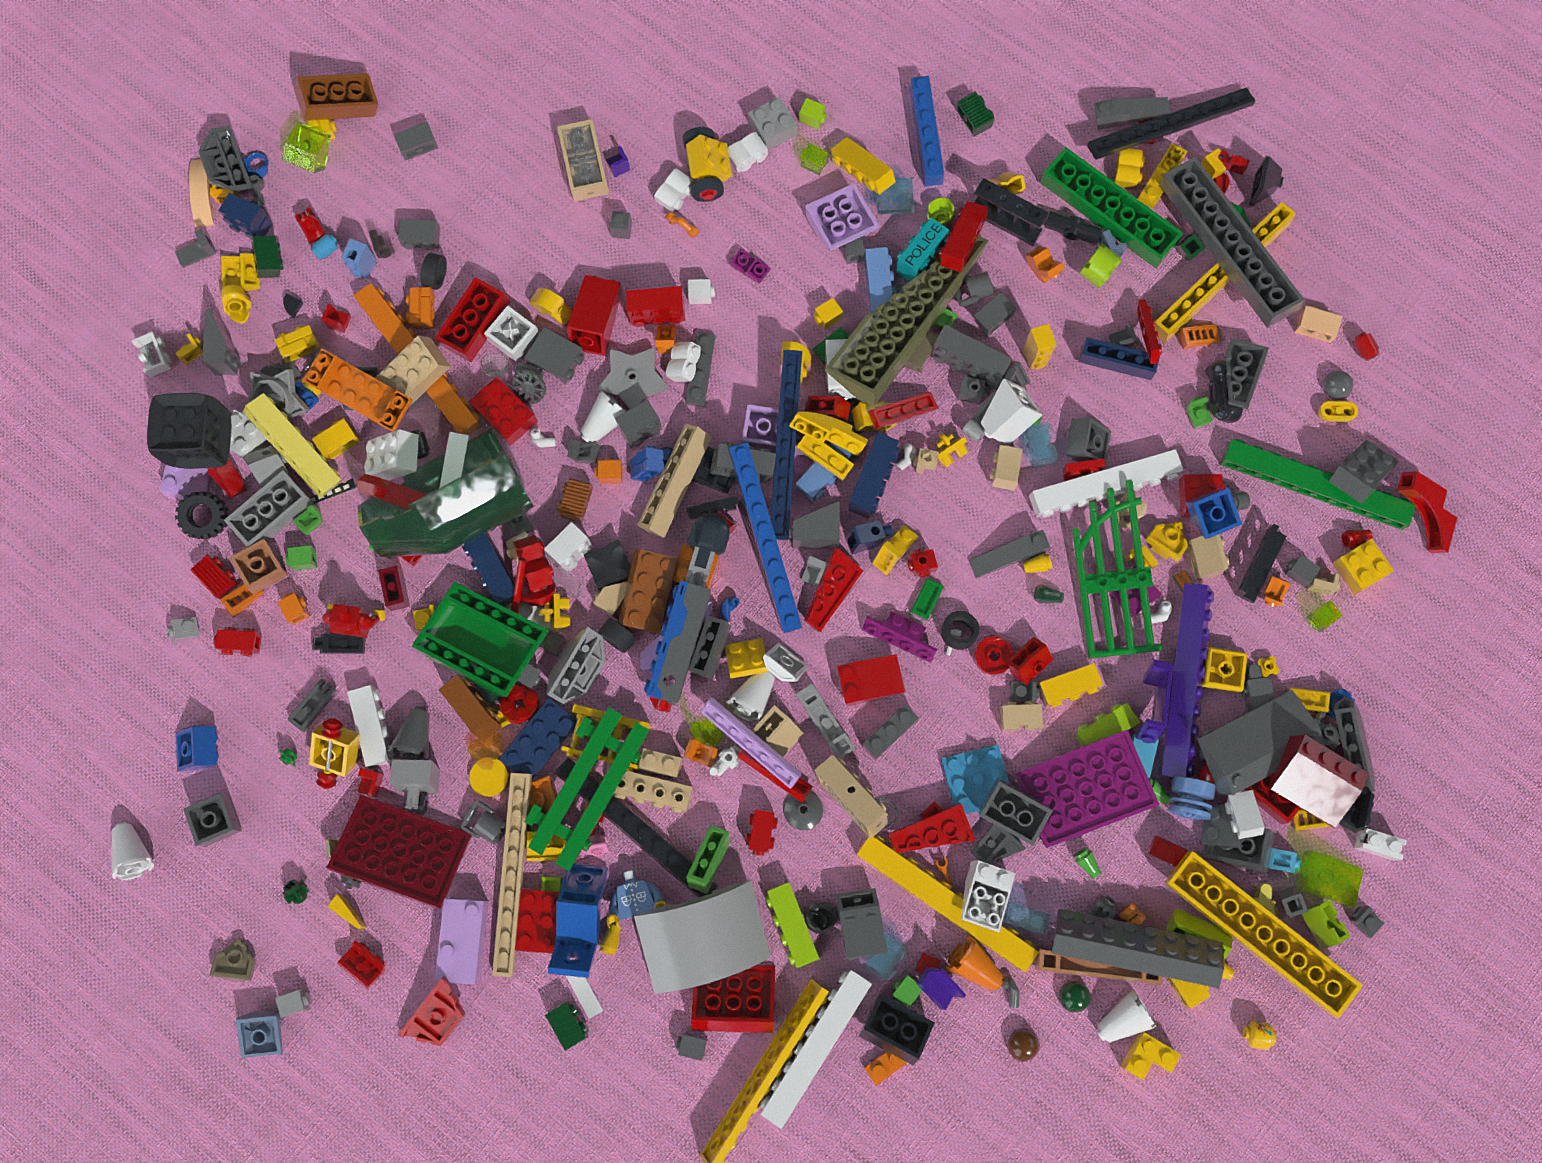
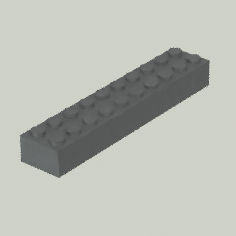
M1196 157L1191 158L1163 175L1161 188L1267 328L1300 309L1305 299Z

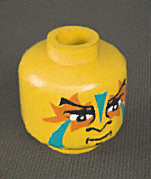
M1253 1020L1248 1026L1244 1027L1243 1038L1247 1040L1248 1045L1252 1048L1268 1050L1271 1046L1275 1045L1276 1030L1273 1029L1270 1023Z

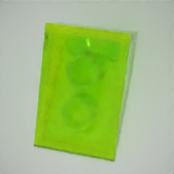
M1304 851L1295 890L1321 899H1330L1331 902L1355 909L1364 869L1315 851Z

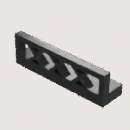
M1273 524L1266 530L1235 593L1236 596L1252 604L1255 602L1287 537L1277 532L1279 526Z

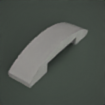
M810 684L796 694L807 714L838 758L842 759L856 749L823 702L822 697L813 684Z

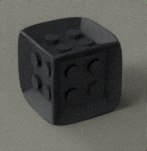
M170 393L154 396L151 400L148 414V450L156 459L171 467L198 469L225 466L229 458L232 423L230 412L216 398L201 393Z

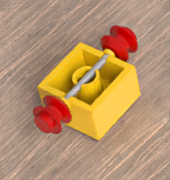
M335 718L323 721L312 732L309 765L321 769L317 773L318 779L316 783L323 789L334 787L337 784V775L345 777L357 763L360 733L343 728L342 722Z

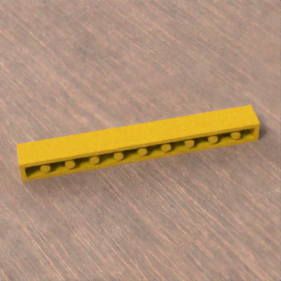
M1281 202L1252 231L1266 248L1292 223L1296 213ZM1219 263L1214 265L1155 321L1154 330L1158 331L1159 339L1164 344L1231 281Z
M877 834L871 839L867 838L856 856L1016 968L1026 973L1039 953L1035 950V944L1027 939L1022 941L1018 938L1019 933L1010 927L1005 929L1001 926L1000 932H996L962 920L963 894L958 892L956 895L950 890L952 887L944 881L939 883L933 879L935 876L927 869H924V871L919 869L916 861L910 857L906 860L900 856L901 853H895L893 847L889 848L883 844L885 840Z

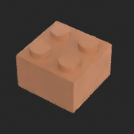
M265 539L229 557L245 586L252 594L288 576Z

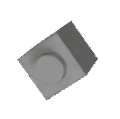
M305 989L275 998L280 1018L310 1009L311 999Z

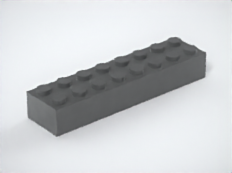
M1058 909L1054 928L1053 954L1214 988L1220 987L1224 972L1223 942L1136 925L1130 922H1121L1110 918L1097 917L1091 914Z

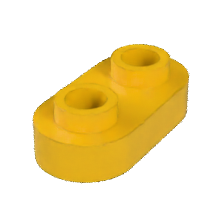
M1326 401L1319 407L1318 415L1324 421L1350 422L1358 415V407L1352 402ZM1325 410H1328L1330 412V415H1327L1325 413Z

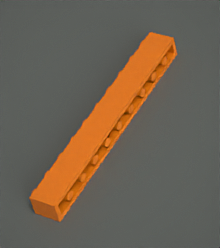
M370 283L353 295L398 355L416 337L415 333L410 327L406 329L403 325L406 323L400 314L396 315L393 312L395 307L389 300L385 301L382 298L385 294L379 287L375 288ZM444 373L426 392L457 433L471 435L481 427L478 423L480 418L474 410L472 412L468 410V402L463 396L461 398L458 397L456 394L459 392L453 383L448 384L445 380L448 376Z

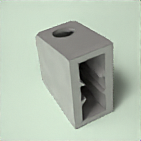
M273 446L243 456L261 488L282 470L287 474L289 473L284 466L287 461L280 453L277 454Z

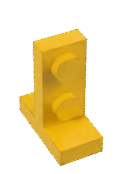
M903 525L890 541H886L872 564L885 575H888L898 560L917 541L919 536Z

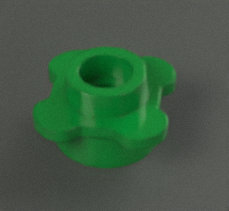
M285 748L283 751H278L280 753L279 759L285 765L291 764L295 766L294 762L298 757L290 749Z

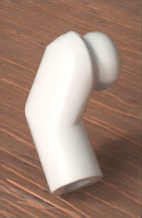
M1163 601L1157 613L1151 614L1152 624L1168 619L1172 611L1169 601Z

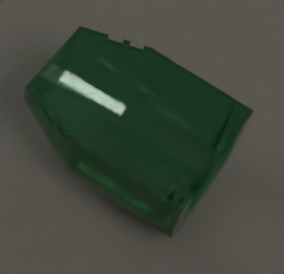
M492 428L467 442L462 475L447 485L439 488L445 454L417 468L416 472L404 475L402 478L405 482L400 485L426 494L423 498L409 504L410 510L407 511L372 497L357 506L359 528L380 557L448 554L534 507L525 486Z

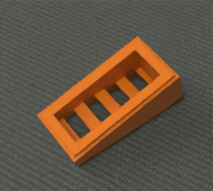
M1216 325L1185 327L1179 332L1183 350L1220 343ZM1211 330L1213 332L1214 339L1210 338L1209 331ZM1202 332H1205L1207 339H1204ZM1196 333L1199 334L1200 340H1197Z
M242 584L221 598L220 601L232 618H234L262 596L264 591L261 590L252 594L245 584ZM244 591L249 595L248 598L242 594ZM238 596H239V597L241 598V600H242V602H240V603H239L238 600L236 599ZM233 601L236 606L232 607L230 603Z

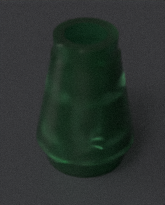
M1043 584L1036 586L1034 600L1038 601V603L1061 604L1063 602V592Z

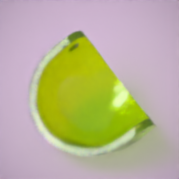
M710 720L689 723L691 735L697 742L714 747L722 740L724 732Z

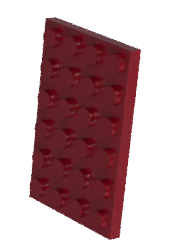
M360 795L326 868L335 873L441 910L472 835Z

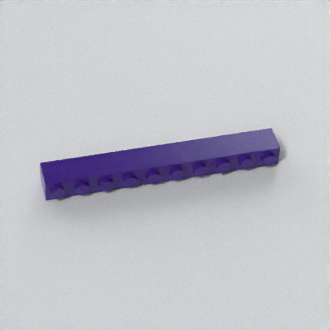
M1184 584L1162 776L1170 779L1174 777L1190 778L1194 774L1192 760L1197 752V746L1194 743L1195 736L1197 737L1199 733L1197 717L1201 715V706L1199 705V699L1203 696L1201 682L1202 678H1205L1206 673L1203 664L1204 659H1207L1208 649L1205 648L1206 640L1210 638L1208 621L1212 619L1210 603L1214 601V591L1204 584Z

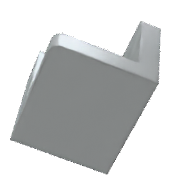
M810 556L801 580L818 587L828 563Z

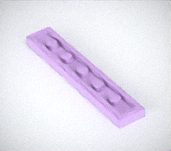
M711 697L707 701L701 713L791 789L802 773Z

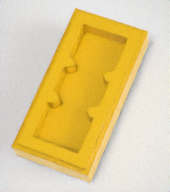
M1289 687V690L1294 691L1307 710L1328 712L1330 692Z

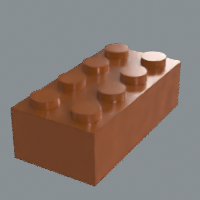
M369 73L297 76L294 91L303 121L375 117L378 101Z
M635 549L618 623L623 626L660 634L677 558L643 549Z

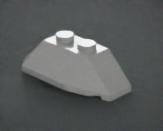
M586 626L568 642L549 674L547 695L564 704L587 694L605 663L603 636Z

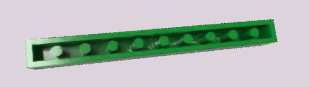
M1231 439L1226 445L1220 463L1224 467L1400 530L1410 526L1415 506L1413 503H1410V500L1396 498L1389 492H1379L1377 490L1361 504L1329 482L1334 473L1320 471L1312 465L1306 466L1296 459L1281 457V454L1276 452L1264 451L1259 446L1247 445L1239 439Z

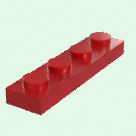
M1139 299L1137 306L1139 325L1150 364L1158 363L1159 355H1162V345L1158 344L1159 335L1158 331L1154 330L1155 320L1154 318L1151 319V307L1147 305L1146 299Z
M930 391L869 411L875 428L879 429L933 412L938 409V406Z
M744 749L738 755L740 760L802 803L813 787L802 778H799L790 789Z

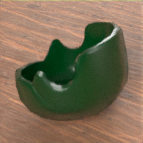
M1070 981L1060 989L1059 1001L1062 1007L1069 1012H1081L1088 1007L1091 1001V993L1082 982Z

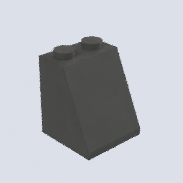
M835 502L793 520V526H789V543H793V548H839L840 502Z

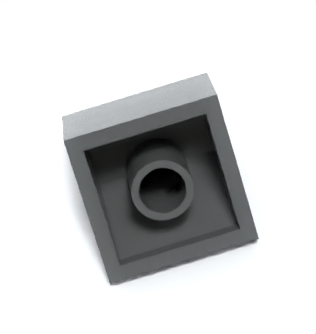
M1092 418L1071 419L1065 455L1077 462L1104 459L1106 466L1112 431Z

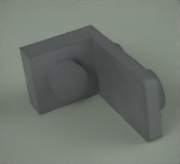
M202 229L195 231L198 238L195 240V243L175 252L182 268L216 254L210 238Z

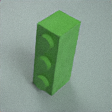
M710 825L686 877L690 888L708 893L730 845L729 831Z

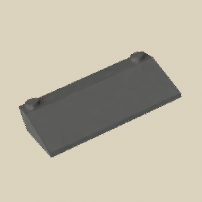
M1289 690L1197 738L1218 793L1234 795L1275 773L1290 736L1305 734L1323 746L1326 745L1319 726L1293 690Z

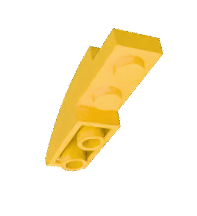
M1171 143L1138 200L1154 209L1164 193L1160 186L1163 175L1179 166L1188 151Z
M797 412L789 427L822 444L825 440H828L859 456L868 439L851 431L852 425L823 414Z

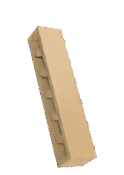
M685 424L637 526L652 535L665 537L712 436L698 426Z

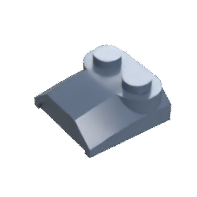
M277 1011L252 1012L239 1016L236 1019L241 1059L283 1054L281 1035L283 1019L280 1018Z

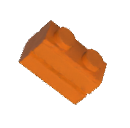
M430 287L410 288L409 295H406V303L409 306V312H406L407 323L410 324L412 329H434V291Z

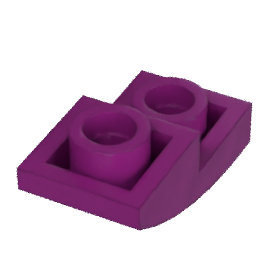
M741 248L729 263L736 270L759 284L771 270L758 258L754 259Z

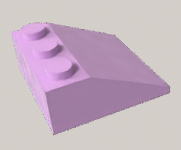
M855 183L805 206L808 222L829 251L880 228Z

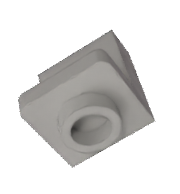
M196 617L176 619L170 622L169 627H167L168 638L172 639V643H177L181 639L199 637Z

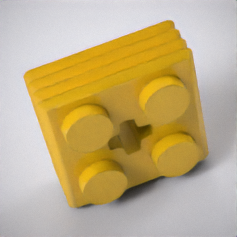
M1214 647L1207 648L1208 655L1207 659H1204L1203 666L1206 673L1205 678H1202L1201 686L1236 693L1242 692L1244 690L1247 653ZM1223 666H1225V669L1228 670V672L1225 674H1223V671H1221V668Z

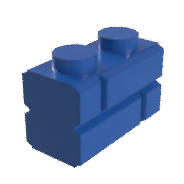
M646 446L643 451L637 452L636 456L630 459L631 479L635 481H648L664 470V461H662L663 450L656 449L655 446Z

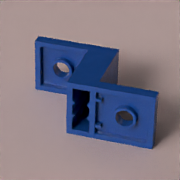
M573 864L570 871L566 870L557 899L556 943L549 962L548 974L589 978L600 938L601 897L608 875V867Z

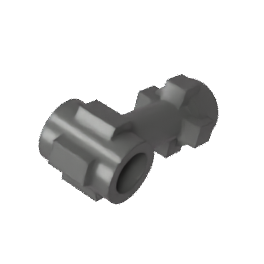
M252 175L249 180L253 188L254 198L250 202L264 209L265 200L261 199L264 181L257 175Z

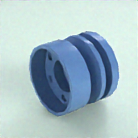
M1174 777L1171 791L1180 796L1171 797L1169 801L1178 806L1169 805L1167 811L1185 819L1210 820L1211 814L1202 810H1212V806L1205 803L1204 800L1214 799L1216 786L1202 780Z

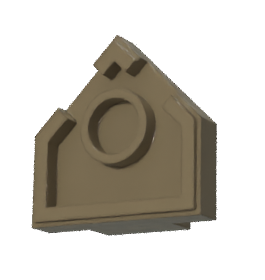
M238 938L228 948L221 950L215 955L210 971L211 977L240 982L252 980L256 960L241 938Z

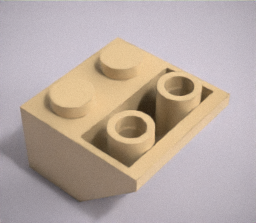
M1220 534L1208 539L1200 536L1188 542L1187 549L1195 581L1218 577L1228 569L1229 558L1224 553V539Z
M775 705L752 729L753 733L782 757L786 755L804 734Z

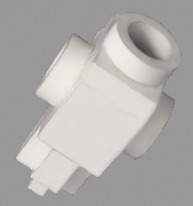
M736 745L730 749L726 747L718 755L720 759L710 769V774L720 777L727 769H734L740 763L738 755L741 750Z

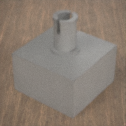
M392 760L389 783L399 793H407L405 808L412 809L414 807V809H418L419 793H438L440 770L432 760Z

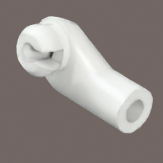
M532 429L530 431V439L538 447L556 446L555 437L545 438L539 429Z
M906 443L903 446L904 458L896 463L900 471L914 462L916 449L910 443Z

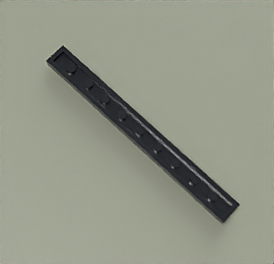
M1246 87L1088 141L1087 147L1094 159L1097 160L1253 106L1256 100Z
M567 757L555 770L554 774L565 782L576 763ZM588 775L578 794L590 803L600 784ZM612 796L602 813L605 818L698 898L712 894V891L718 887L714 882H712L707 894L690 888L686 877L692 863L618 799Z

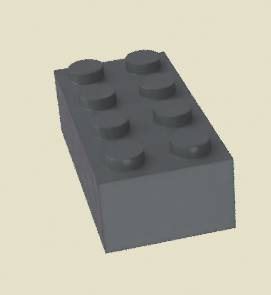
M944 325L935 341L931 355L936 362L940 364L945 363L956 372L961 371L969 378L985 381L984 386L998 390L1002 378L1007 373L1012 361L1011 357L947 325Z

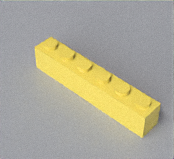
M263 393L245 405L243 413L320 499L338 486L341 481L339 473L335 469L330 468L324 456L318 454L314 450L313 444L303 438L301 431L288 421V417L284 412L277 409L275 402Z

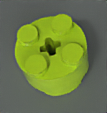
M1102 243L1079 274L1094 286L1100 288L1108 280L1122 259Z

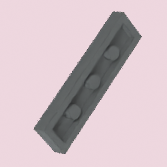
M697 333L695 344L700 346L701 352L696 363L694 378L692 381H689L686 405L705 407L716 335Z

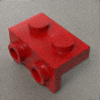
M356 940L337 963L366 989H369L385 972L386 966L384 964L385 961L379 955L374 956L365 943H359Z

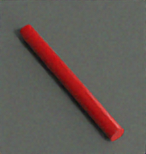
M523 557L519 558L511 608V611L519 614L527 559Z

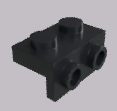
M1372 792L1365 795L1360 793L1339 824L1354 833L1368 828L1371 822L1370 816L1374 806L1375 794Z

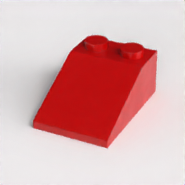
M897 654L837 666L845 704L848 706L906 692Z

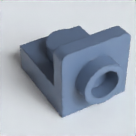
M1110 230L1102 232L1098 240L1100 245L1103 243L1120 257L1128 247L1127 243L1117 245L1116 238L1111 234Z

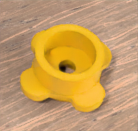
M1269 656L1267 659L1260 658L1257 661L1263 677H1267L1270 674L1277 675L1280 672L1276 665V657Z

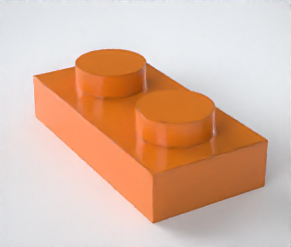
M886 1051L866 1065L864 1069L877 1086L908 1062Z

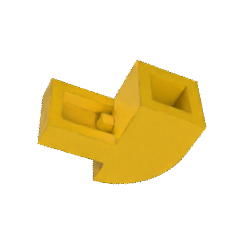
M538 288L528 302L541 314H548L561 326H565L573 311L572 308L563 302V298L546 288Z
M782 341L781 365L783 350L802 351L800 384H803V378H807V367H811L810 352L801 343Z

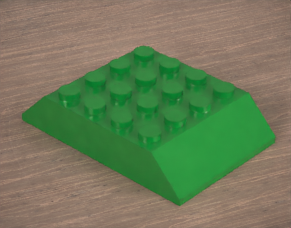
M454 582L412 644V647L433 662L463 678L466 677L469 681L491 693L507 697L549 630Z

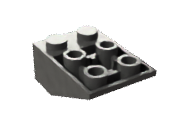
M876 888L836 894V908L847 960L887 954Z

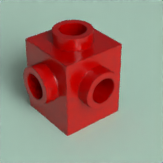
M917 549L913 551V554L910 555V560L907 561L909 571H913L914 576L919 575L920 578L930 576L931 572H935L938 569L933 549L926 551L924 549Z

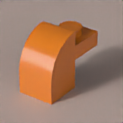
M1039 246L1025 255L1031 270L1043 283L1060 275L1059 272L1065 269L1062 262L1053 260L1047 247Z

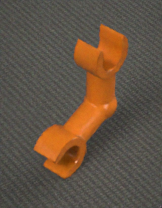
M668 212L664 217L670 220V225L675 223L683 227L691 238L697 237L700 233L696 227L691 226L683 217L675 216L671 212Z

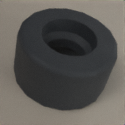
M608 618L598 631V634L603 636L605 641L622 653H626L636 640L629 630L612 618Z

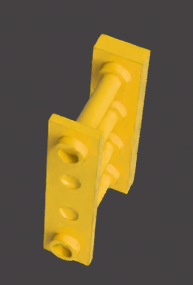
M574 704L572 712L578 718L570 747L562 746L561 750L566 752L565 756L577 758V755L580 756L583 751L577 750L580 737L575 733L584 717L595 719V727L597 728L605 712ZM622 716L615 727L613 737L620 741L625 727L633 728L636 722L649 730L651 724ZM609 749L607 757L599 755L597 760L612 764L616 752ZM632 762L627 771H639V765Z

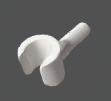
M950 630L954 637L961 639V630ZM949 646L947 647L946 655L950 656L952 648Z

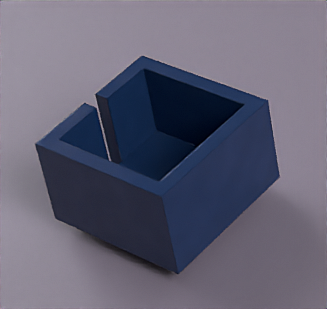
M228 193L218 210L223 216L222 219L230 225V229L237 233L241 231L250 239H252V236H266L273 224L260 206L231 193Z

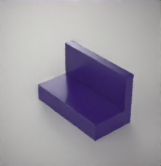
M926 967L917 982V985L941 1010L947 1009L953 997L965 998L966 996L951 977L940 968Z

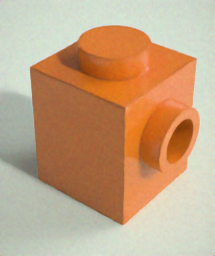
M613 458L598 460V467H595V478H598L600 484L623 483V465L621 460H614Z
M288 593L282 597V600L277 602L286 621L292 625L310 616L306 608L308 606L307 601L303 596L300 597L296 593Z

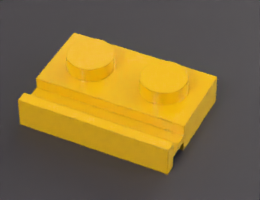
M526 831V861L557 860L567 841L554 834L543 855H540L528 848L537 831Z

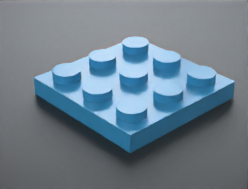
M999 744L941 758L953 805L961 803L965 814L979 811L997 777L1009 783Z

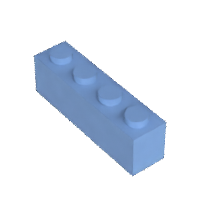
M887 247L865 249V266L871 314L876 311L880 304H885L895 294V288L891 286V282H894V274L889 268V265H892V255L888 254Z
M833 443L829 446L849 461L859 457ZM815 462L796 482V489L813 503L816 499L820 500L825 494L824 490L828 485L832 486L838 477Z

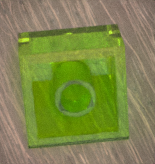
M297 122L284 143L282 160L312 173L325 170L331 135Z

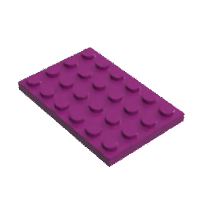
M1128 730L1015 773L1023 792L1049 805L1053 810L1040 833L1046 848L1160 805Z

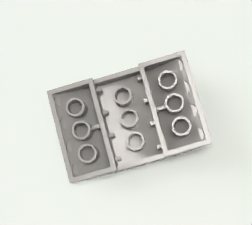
M751 880L712 891V894L676 905L671 903L634 915L654 993L677 991L714 982L749 969L771 957Z

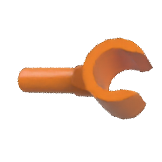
M943 857L944 866H940L936 860L937 869L942 871L947 884L952 885L947 870V859Z

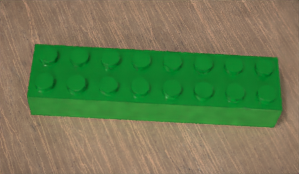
M1067 147L1062 150L1043 172L1040 181L1043 186L1104 231L1110 230L1116 240L1122 244L1127 243V248L1154 268H1157L1183 235L1182 231Z

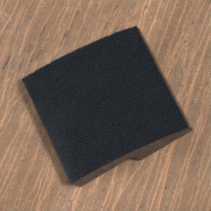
M708 446L692 481L728 494L735 478L710 473L713 451L715 449Z

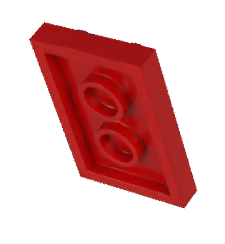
M521 889L515 951L553 952L556 943L557 899L560 892Z

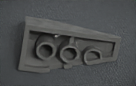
M1231 338L1226 352L1228 401L1230 405L1248 409L1261 376L1269 347Z

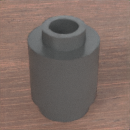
M525 362L516 366L515 375L520 371L530 370L537 373L543 379L544 371L540 370L539 367ZM524 374L525 378L529 379V375Z
M1245 491L1231 493L1237 511L1245 510L1249 507L1250 497Z

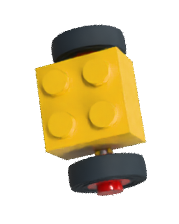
M708 127L689 129L683 134V145L687 149L691 178L698 179L691 186L692 197L700 202L716 200L724 194L723 182L732 177L727 143L715 140L714 131Z

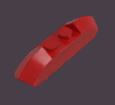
M364 474L357 480L358 492L438 522H443L451 515L448 504L421 492L369 474Z

